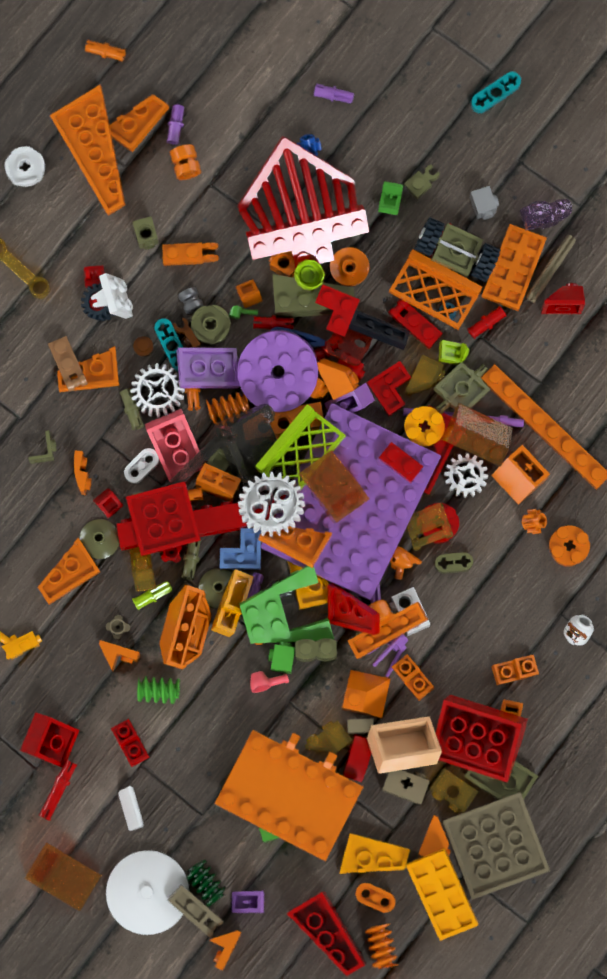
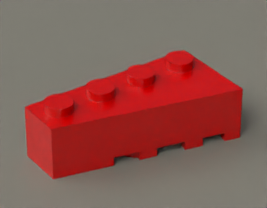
M325 891L286 913L346 976L367 964Z

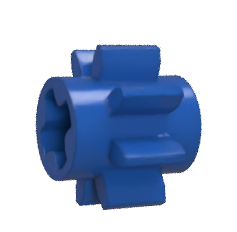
M312 134L302 136L300 138L301 142L297 143L318 156V151L322 150L319 138L315 139V136Z

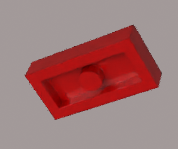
M392 442L379 457L380 461L409 483H412L423 469V465Z

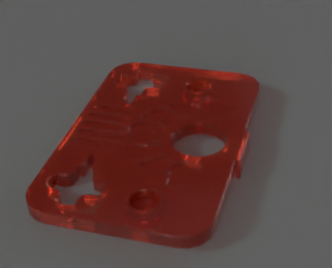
M349 328L345 337L333 332L325 347V351L350 365L358 366L365 353H367L373 338ZM362 340L365 343V347H358L355 341ZM338 342V349L340 351L336 350V352H333L330 346H334Z

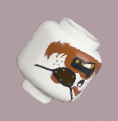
M584 615L571 617L564 628L566 639L573 645L586 644L594 632L592 621Z

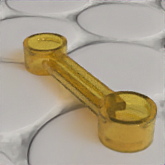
M0 238V243L4 246L3 251L0 253V260L29 286L33 297L37 299L47 297L50 292L48 281L43 277H36L7 250L4 240ZM44 282L47 288L45 292L37 294L33 292L34 284Z

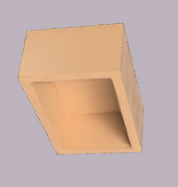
M430 716L371 725L367 736L378 774L435 765L442 752Z

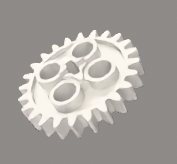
M271 472L270 477H266L265 473H262V479L255 476V483L248 481L249 488L243 487L245 494H239L242 501L238 502V506L241 508L239 513L243 515L242 521L247 522L248 529L253 527L254 533L261 530L262 536L267 531L270 537H272L275 531L281 536L282 529L288 533V526L295 528L294 521H301L299 515L304 514L302 507H305V502L302 501L304 495L300 493V486L295 487V480L289 483L288 475L282 479L281 473L274 477L273 472ZM277 488V491H276V493H275V495H274V502H275V503H272V500H273V492H274V489ZM264 490L269 491L267 495L260 494ZM282 495L289 496L286 500L279 499ZM268 505H271L269 519H268V520H265V519L267 518L268 514H269V507H268ZM256 509H263L262 513H254ZM277 513L283 514L281 518H274V515Z

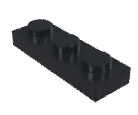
M355 310L348 327L351 330L402 350L406 346L410 333L406 329Z

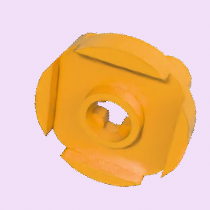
M421 406L414 408L408 414L404 430L410 441L422 447H429L442 438L445 423L442 415L436 409ZM426 421L428 426H430V430L426 429L425 432H422V428L418 426Z

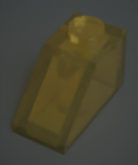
M422 354L406 388L405 395L410 396L435 387L437 382L443 380L446 371H443L444 364Z

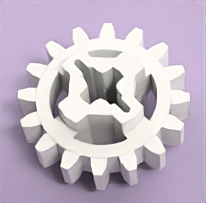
M469 453L466 454L465 458H462L459 454L457 461L452 458V465L447 464L446 469L450 472L444 473L445 477H449L445 484H451L449 490L453 491L455 489L456 496L461 492L464 498H466L467 493L474 497L475 491L481 493L482 489L480 486L485 487L487 484L483 481L488 479V475L484 474L487 471V467H481L483 460L477 462L476 455L471 459L469 458ZM462 463H468L466 466L463 467L458 466ZM474 467L478 469L479 475L475 474ZM469 472V477L463 479V474ZM453 474L455 477L458 478V485L455 483L453 479ZM470 484L475 485L471 488H465V486Z

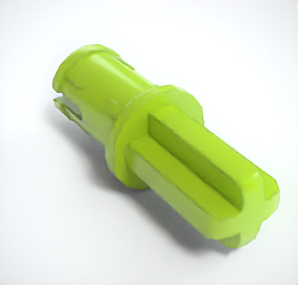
M164 581L152 589L147 588L148 591L132 598L136 608L140 610L153 601L156 603L157 599L171 592L172 587L168 581Z

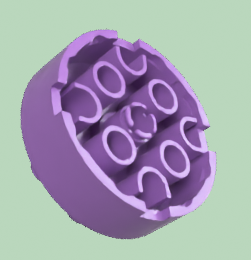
M272 330L262 333L245 347L240 356L237 368L239 385L245 396L261 409L271 412H285L295 409L303 404L315 389L319 377L317 356L311 345L293 332ZM274 366H282L284 374L281 376L275 375L273 372Z

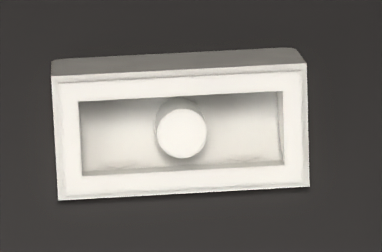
M129 786L120 790L118 795L129 831L144 827L133 787Z

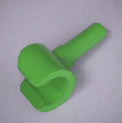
M233 306L229 317L240 319L241 314L258 315V310L242 309L240 306Z

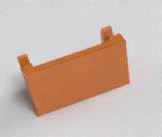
M204 463L196 479V488L201 487L202 491L225 501H232L233 503L235 494L239 490L241 479Z

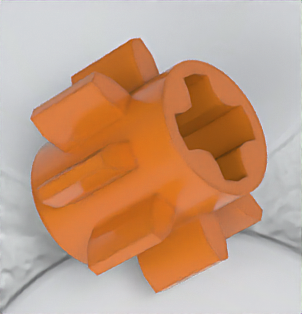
M529 509L527 510V515L522 517V526L527 530V533L539 534L541 533V528H545L547 525V518L544 513H541V510Z

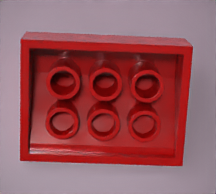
M450 694L443 701L436 729V736L442 751L439 761L508 782L523 740L528 719Z

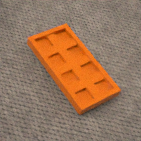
M510 224L500 248L498 261L488 278L482 298L519 311L547 237Z

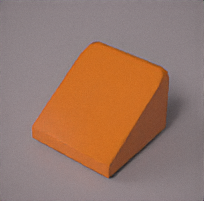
M254 279L235 286L244 308L262 302L260 291Z

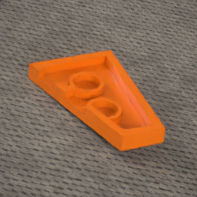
M115 346L109 348V351L95 354L88 360L78 362L88 384L83 387L82 385L77 386L73 391L119 386ZM58 370L59 392H67L66 384ZM75 375V376L71 377L70 379L73 380V379H76V378H78V377H77V375Z
M288 526V533L282 529L281 536L276 531L273 532L272 537H270L267 531L264 536L260 534L259 541L311 568L314 567L332 536L331 532L325 531V533H321L310 528L300 529Z
M77 538L73 546L63 555L55 568L50 571L38 586V589L49 605L100 573V570L79 538Z

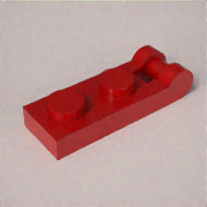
M399 299L397 301L398 304L395 308H391L388 314L402 327L410 331L424 346L430 349L443 333L409 303ZM403 309L407 312L405 317L400 315Z

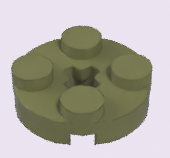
M202 306L192 316L191 329L198 341L203 344L215 346L223 342L230 333L231 322L229 315L220 306ZM215 321V328L207 329L206 322Z

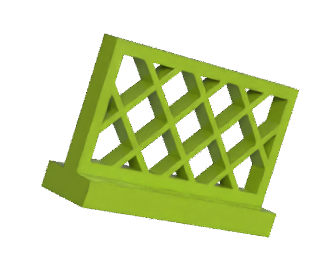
M307 404L257 463L256 468L261 474L265 473L266 477H270V472L274 467L282 466V479L286 477L285 466L297 464V474L288 476L289 479L298 478V486L302 490L346 435ZM315 418L322 422V430L311 431L310 424ZM334 432L339 436L334 442L326 443L325 433ZM323 433V443L312 445L311 435ZM308 435L309 445L298 446V438ZM324 447V455L321 458H313L312 448ZM310 449V459L299 460L298 450ZM288 451H295L296 461L285 462L284 455ZM311 463L309 473L300 474L299 464Z

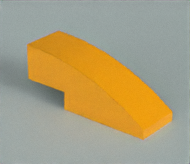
M236 569L233 571L216 612L211 631L227 637L234 635L239 617L242 614L239 603L247 599L254 576Z

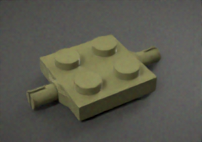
M462 362L456 366L434 388V391L443 399V402L436 407L437 411L440 410L439 413L443 414L447 408L451 407L463 417L490 391V388L481 378L488 371V368L482 364L474 371Z

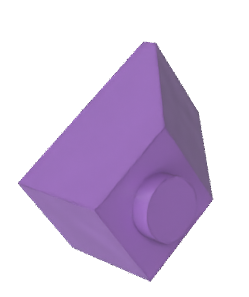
M364 383L359 385L354 391L335 400L331 399L324 404L327 410H329L333 403L354 413L365 408L375 399L367 384Z

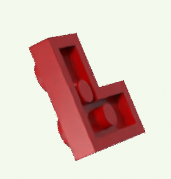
M322 284L315 303L333 310L326 329L345 337L360 299Z
M401 361L367 382L368 387L388 416H391L406 405L396 391V388L410 380L411 376Z

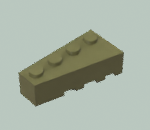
M272 274L275 316L277 318L332 315L333 310L315 303L322 285L314 290H305L297 285L293 277ZM323 283L354 297V288Z

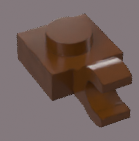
M185 318L182 319L185 324L183 328H178L176 323L173 324L174 330L178 334L185 336L183 342L187 348H201L198 339Z

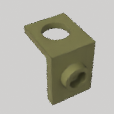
M49 430L45 431L48 454L28 457L30 464L54 461L53 452L57 451L56 441L55 439L52 440Z

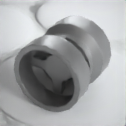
M196 287L188 288L178 294L180 301L184 303L183 308L186 314L194 313L197 309L204 306L202 300L198 298Z

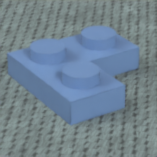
M241 528L240 548H220V569L261 570V541L258 540L261 530L254 533L253 528Z

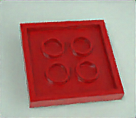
M185 481L126 497L141 556L201 541Z

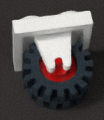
M105 273L99 276L101 284H92L93 287L89 286L87 288L88 292H83L86 296L85 298L81 297V301L84 302V304H81V308L85 309L83 312L88 314L89 318L105 321V319H112L110 316L115 315L125 319L133 316V305L126 293L127 285L121 278Z

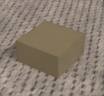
M373 719L347 720L348 735L368 734L371 725H373Z

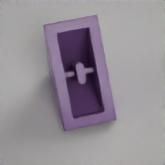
M264 891L232 892V913H264Z

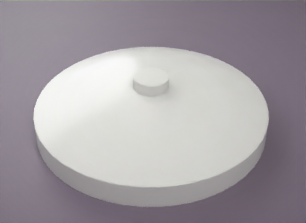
M156 851L133 853L121 860L109 876L106 887V899L109 910L115 920L131 932L143 935L164 932L174 926L183 916L167 900L180 885L189 891L188 880L181 866L163 853Z

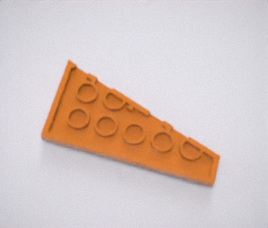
M98 85L54 112L50 117L104 210L110 215L124 207L125 200L102 86Z

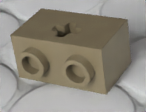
M407 769L392 771L388 773L382 791L421 805L430 781L426 779V775L415 772L413 775L408 773ZM409 779L412 787L404 789L403 784L400 782Z

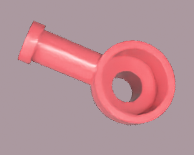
M258 671L251 674L250 686L253 693H259L268 690L271 686L289 683L287 673L268 679L263 671Z

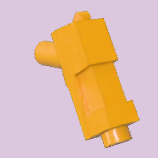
M0 631V641L5 644L1 647L6 652L7 659L11 658L12 660L24 654V652L40 646L39 643L42 642L40 635L35 636L33 631L19 638L16 635L9 638Z

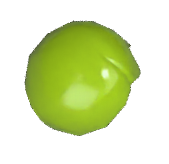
M305 260L297 265L294 278L297 285L302 289L314 290L323 284L325 272L322 266L315 260Z

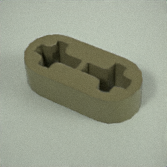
M466 552L442 554L436 558L434 566L442 574L465 572L471 569L473 558ZM462 557H465L470 563L463 567L462 564H455V562L461 561ZM442 559H445L446 562L453 563L451 565H447L446 569H443L442 566L438 565V563H441Z

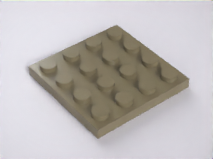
M521 792L443 820L472 900L550 871Z

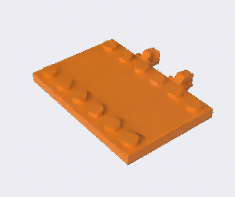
M252 730L215 805L326 862L363 786L335 772L337 767L333 766L337 758L336 754L329 752L324 763L321 761L316 763L299 754V750L295 747L301 736L292 733L288 742L283 740L282 744Z

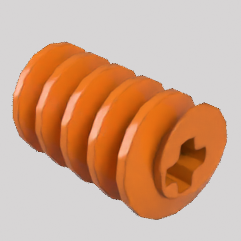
M236 392L235 399L231 394H228L227 401L223 396H220L219 403L213 398L211 405L206 400L209 416L214 424H217L218 417L222 422H225V415L232 420L234 413L240 418L242 411L246 416L250 410L244 393L243 397H241L239 392Z
M390 924L370 927V929L365 931L366 934L372 935V937L367 939V942L374 943V945L369 947V951H375L370 958L377 960V962L372 964V967L382 969L399 965L398 963H392L397 958V955L390 954L395 950V947L389 946L394 941L393 938H387L392 933V930L385 929Z

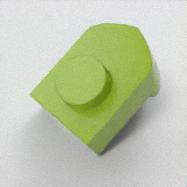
M445 340L440 342V362L459 365L467 358L469 348L465 343Z

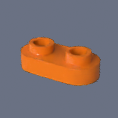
M363 883L356 889L355 895L357 900L377 911L388 913L395 906L394 896L374 885ZM363 890H368L370 892V896L368 898H364L362 896ZM383 898L388 899V906L381 905Z

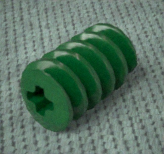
M204 859L185 873L190 872L187 879H195L191 885L193 887L199 885L196 892H204L201 899H209L206 906L210 907L226 895H223L226 887L218 888L221 880L213 881L216 873L208 874L211 866L204 868L203 866L206 863V859Z

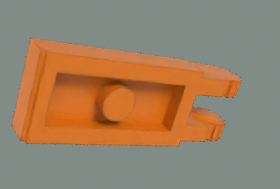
M162 244L163 266L203 264V262L218 261V255L203 256V250L218 249V244Z

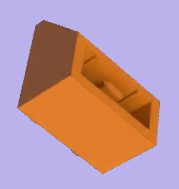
M521 445L491 476L519 505L549 478L550 473Z

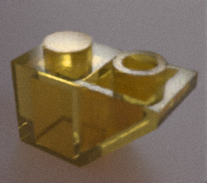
M139 547L130 549L136 592L156 589L151 554L141 556Z
M330 721L322 727L324 730L318 736L314 733L305 740L307 742L305 748L308 751L337 754L349 745L352 739L338 721L335 723Z

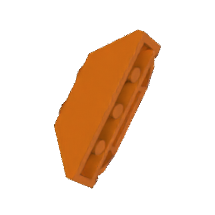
M185 585L170 603L159 642L164 664L184 669L188 664L201 656L212 617L204 590Z

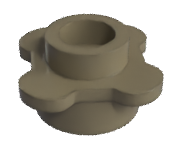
M116 615L110 623L106 624V630L111 631L114 639H120L123 633L130 630V625L123 621L121 615Z

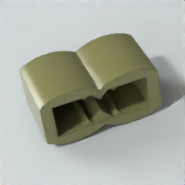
M329 638L320 639L316 642L310 639L299 640L295 642L296 660L300 662H310L315 659L332 661L337 658L336 641Z

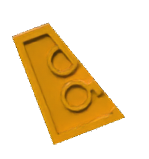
M287 561L290 574L295 572L296 570L302 569L301 567ZM317 575V584L294 590L299 610L328 604L329 583L326 579Z
M350 833L339 874L405 870L410 849Z

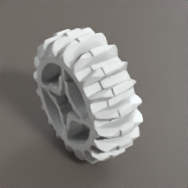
M155 364V369L148 365L147 372L143 368L140 370L142 376L135 375L138 382L132 381V386L136 388L131 389L130 392L135 394L132 400L138 401L136 405L137 407H142L141 412L143 414L149 410V417H152L153 413L156 412L157 418H160V412L168 415V409L171 412L175 411L173 405L181 406L177 400L184 399V396L179 393L185 392V388L179 387L178 373L173 375L174 368H170L167 371V365L165 364L162 366V369H159V364ZM161 376L160 380L156 382L148 380L152 377ZM169 380L174 385L172 396L165 390ZM143 385L150 391L147 401L141 395ZM161 387L163 393L157 392L155 394L152 388L159 389ZM159 399L168 401L161 405H152V403L154 404Z

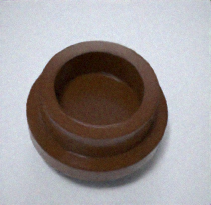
M145 336L137 338L133 344L135 353L139 356H148L153 351L152 340Z

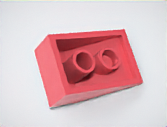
M182 408L145 424L148 435L170 483L202 469L205 462Z

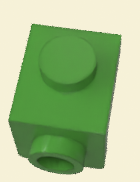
M383 183L378 212L398 215L403 190L402 184Z

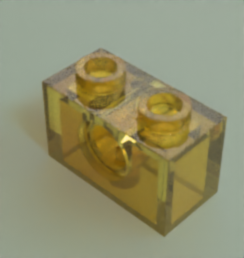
M445 768L429 789L432 791L431 796L440 802L442 800L448 802V807L457 814L460 811L464 813L478 793L477 790ZM449 787H455L458 790L456 798H451L447 795Z

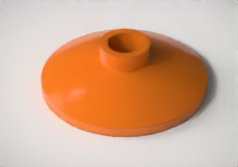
M347 247L340 249L334 254V260L330 261V273L339 284L356 286L362 283L369 273L368 258L362 251L356 248ZM352 266L353 270L351 272H348L346 270V267Z

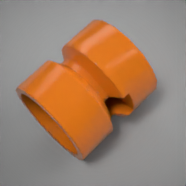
M182 145L170 151L172 163L176 165L174 170L178 180H188L201 174L199 161L195 160L197 154L194 145Z

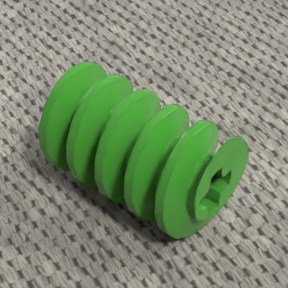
M147 676L144 677L142 682L138 679V702H142L144 696L148 703L152 697L155 703H158L160 698L163 704H166L168 698L171 704H174L176 699L179 701V678L175 684H173L172 678H169L167 684L164 682L163 677H161L159 683L156 682L155 677L152 678L151 682H148Z

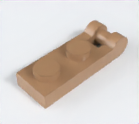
M65 336L48 343V347L68 391L71 392L80 385L82 387L87 385V380L67 337ZM77 375L78 378L73 380L70 379L71 377Z

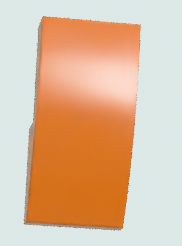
M75 450V478L81 494L86 495L87 490L91 489L92 478H89L88 472L82 471V469H86L87 458L84 457L83 451Z
M408 654L392 666L394 672L418 701L434 689L432 683Z
M534 654L491 666L497 686L539 674Z

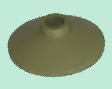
M96 519L87 523L81 530L79 539L91 558L105 559L113 555L118 549V530L111 522L104 519ZM97 535H102L103 539L101 541H96L95 537Z
M216 568L202 576L198 589L205 591V598L209 607L218 609L224 591L232 576L230 571ZM221 584L222 589L220 591H216L215 585Z

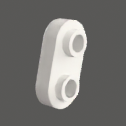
M151 448L144 449L126 466L124 474L128 482L133 484L140 483L158 465L159 457L156 451ZM147 457L153 458L151 463H147L145 460ZM133 471L139 472L137 477L131 476V473Z

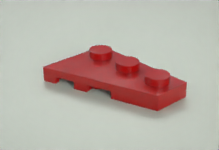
M328 584V619L330 624L372 635L380 633V613L336 584Z

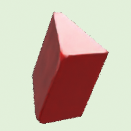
M109 488L93 500L108 519L124 506Z

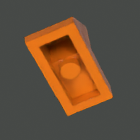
M100 640L99 645L112 671L115 669L118 656L121 657V661L130 664L133 661H139V652Z
M234 931L210 939V941L224 947L223 951L218 950L214 958L216 968L224 970L241 932Z

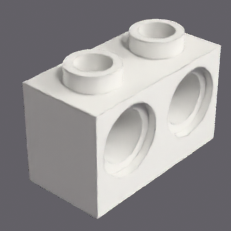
M414 587L392 596V602L389 603L394 614L405 609L399 605V601L403 598L409 600L410 606L419 602L423 609ZM429 620L406 632V635L409 636L430 627Z

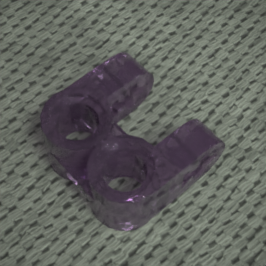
M558 199L552 203H547L544 200L531 203L520 210L525 230H533L539 227L545 229L557 225L571 214L572 204L568 199Z

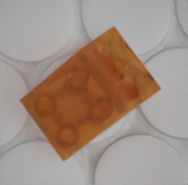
M332 450L299 473V476L333 524L339 522L369 500L362 487Z
M46 842L24 879L81 911L102 875Z

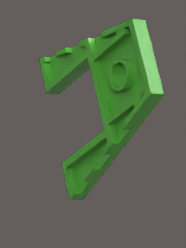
M306 566L296 570L280 582L277 581L268 589L260 591L239 603L251 644L297 642L302 639L318 641L329 638L334 640L328 618L289 630L279 596L282 593L317 584L318 579L314 567Z

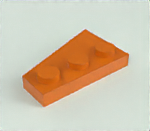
M151 95L134 106L132 111L124 116H119L115 122L109 125L112 138L133 152L169 109L168 104L155 95Z

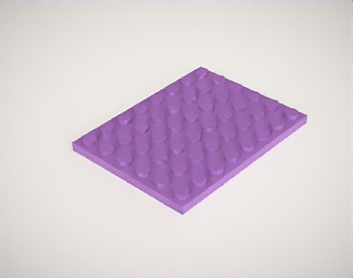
M332 403L324 419L344 433L346 437L301 490L300 493L304 495L302 501L305 502V507H302L304 514L299 515L300 522L294 521L295 528H310L316 532L325 533L326 531L332 533L330 540L314 565L316 575L371 601L441 455ZM334 432L325 433L326 443L334 442L339 437ZM323 433L316 434L312 445L323 443ZM391 442L423 465V469L412 483H409L379 460L380 455ZM324 447L312 448L313 458H321L324 455ZM310 449L308 450L304 460L310 459ZM311 463L301 464L300 474L309 473ZM294 478V480L296 481V486H295V487H297V486H298V478ZM277 513L275 518H281L283 514ZM263 542L260 548L301 568L307 566Z

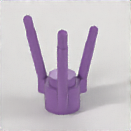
M404 635L388 642L386 650L373 663L374 667L377 666L391 650L395 652L398 650L385 675L386 678L390 676L393 671L392 666L398 662L400 656L407 648L405 644L408 642V639Z

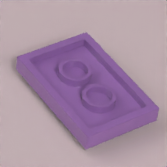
M178 348L176 350L180 388H239L237 348Z

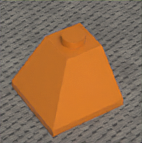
M351 670L342 710L382 719L391 678Z

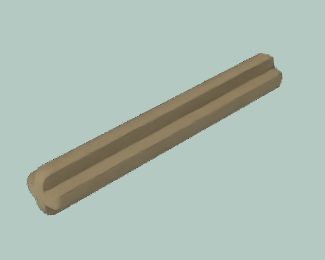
M567 235L527 294V300L532 303L536 302L575 244L576 239L573 236Z

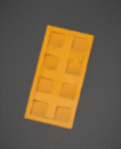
M445 848L406 864L440 941L478 926L477 918Z

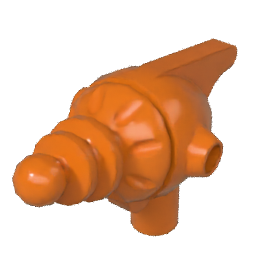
M397 546L390 560L392 569H396L394 578L402 580L404 568H411L413 564L419 565L422 561L404 548Z

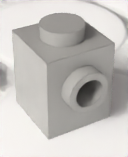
M490 186L470 193V200L477 219L483 218L485 220L493 217L499 202L497 196L492 194Z

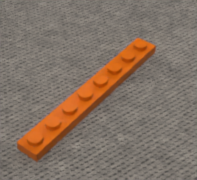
M495 364L481 377L491 391L521 419H524V422L596 490L607 480V470Z

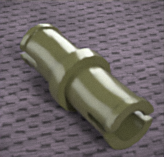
M125 389L120 392L125 406L124 412L128 415L131 429H141L144 427L139 413L140 407H137L136 401L132 400L134 395L130 392L131 389Z
M201 541L188 544L186 555L183 557V560H185L181 576L183 579L186 577L187 580H194L196 565L200 560L198 554Z

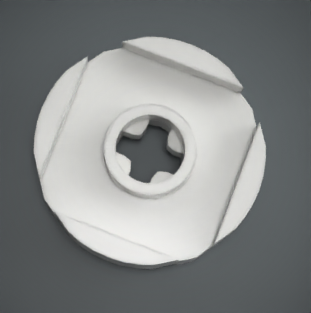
M19 147L14 149L6 159L5 170L8 178L14 185L28 187L42 180L45 172V163L42 155L33 150V148ZM24 162H26L27 165H31L27 171L20 169V167L23 166Z

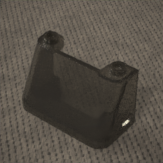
M261 404L222 420L213 426L233 476L241 479L239 489L243 494H245L243 487L249 488L248 481L255 483V476L262 479V474L257 470L256 465L277 441L270 425L274 421L275 412L269 404ZM285 457V462L294 461L293 459ZM297 464L285 466L286 476L297 474ZM282 466L274 467L271 471L274 477H277L279 473L283 476ZM267 490L260 492L261 495H267L269 493V491Z

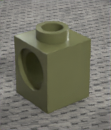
M152 216L132 221L140 249H152L155 245L159 244ZM144 231L151 232V236L148 238L141 237V234Z

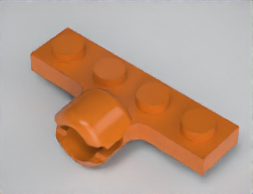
M378 600L368 606L380 613V633L372 635L362 632L348 640V643L355 657L359 659L428 621V618L419 602L394 614L386 600Z

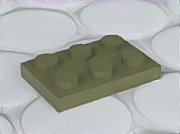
M515 761L508 782L470 770L467 771L464 778L498 800L521 792L524 800L538 775Z

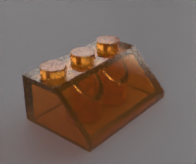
M458 403L442 440L501 467L509 450L513 428Z

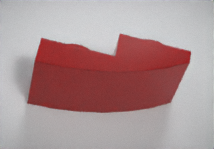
M129 719L111 728L131 767L150 758Z
M355 734L342 776L362 782L371 757V750L367 737Z

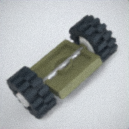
M432 217L427 219L415 245V250L428 256L434 251L431 258L432 261L466 277L471 270V276L484 282L487 281L493 272L501 251L488 243H485L480 249L483 239L449 223L445 225V223Z

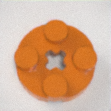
M576 526L560 527L553 533L549 541V551L558 564L567 567L580 564L585 560L590 550L588 535ZM572 541L575 549L572 548L570 551H567L564 543Z

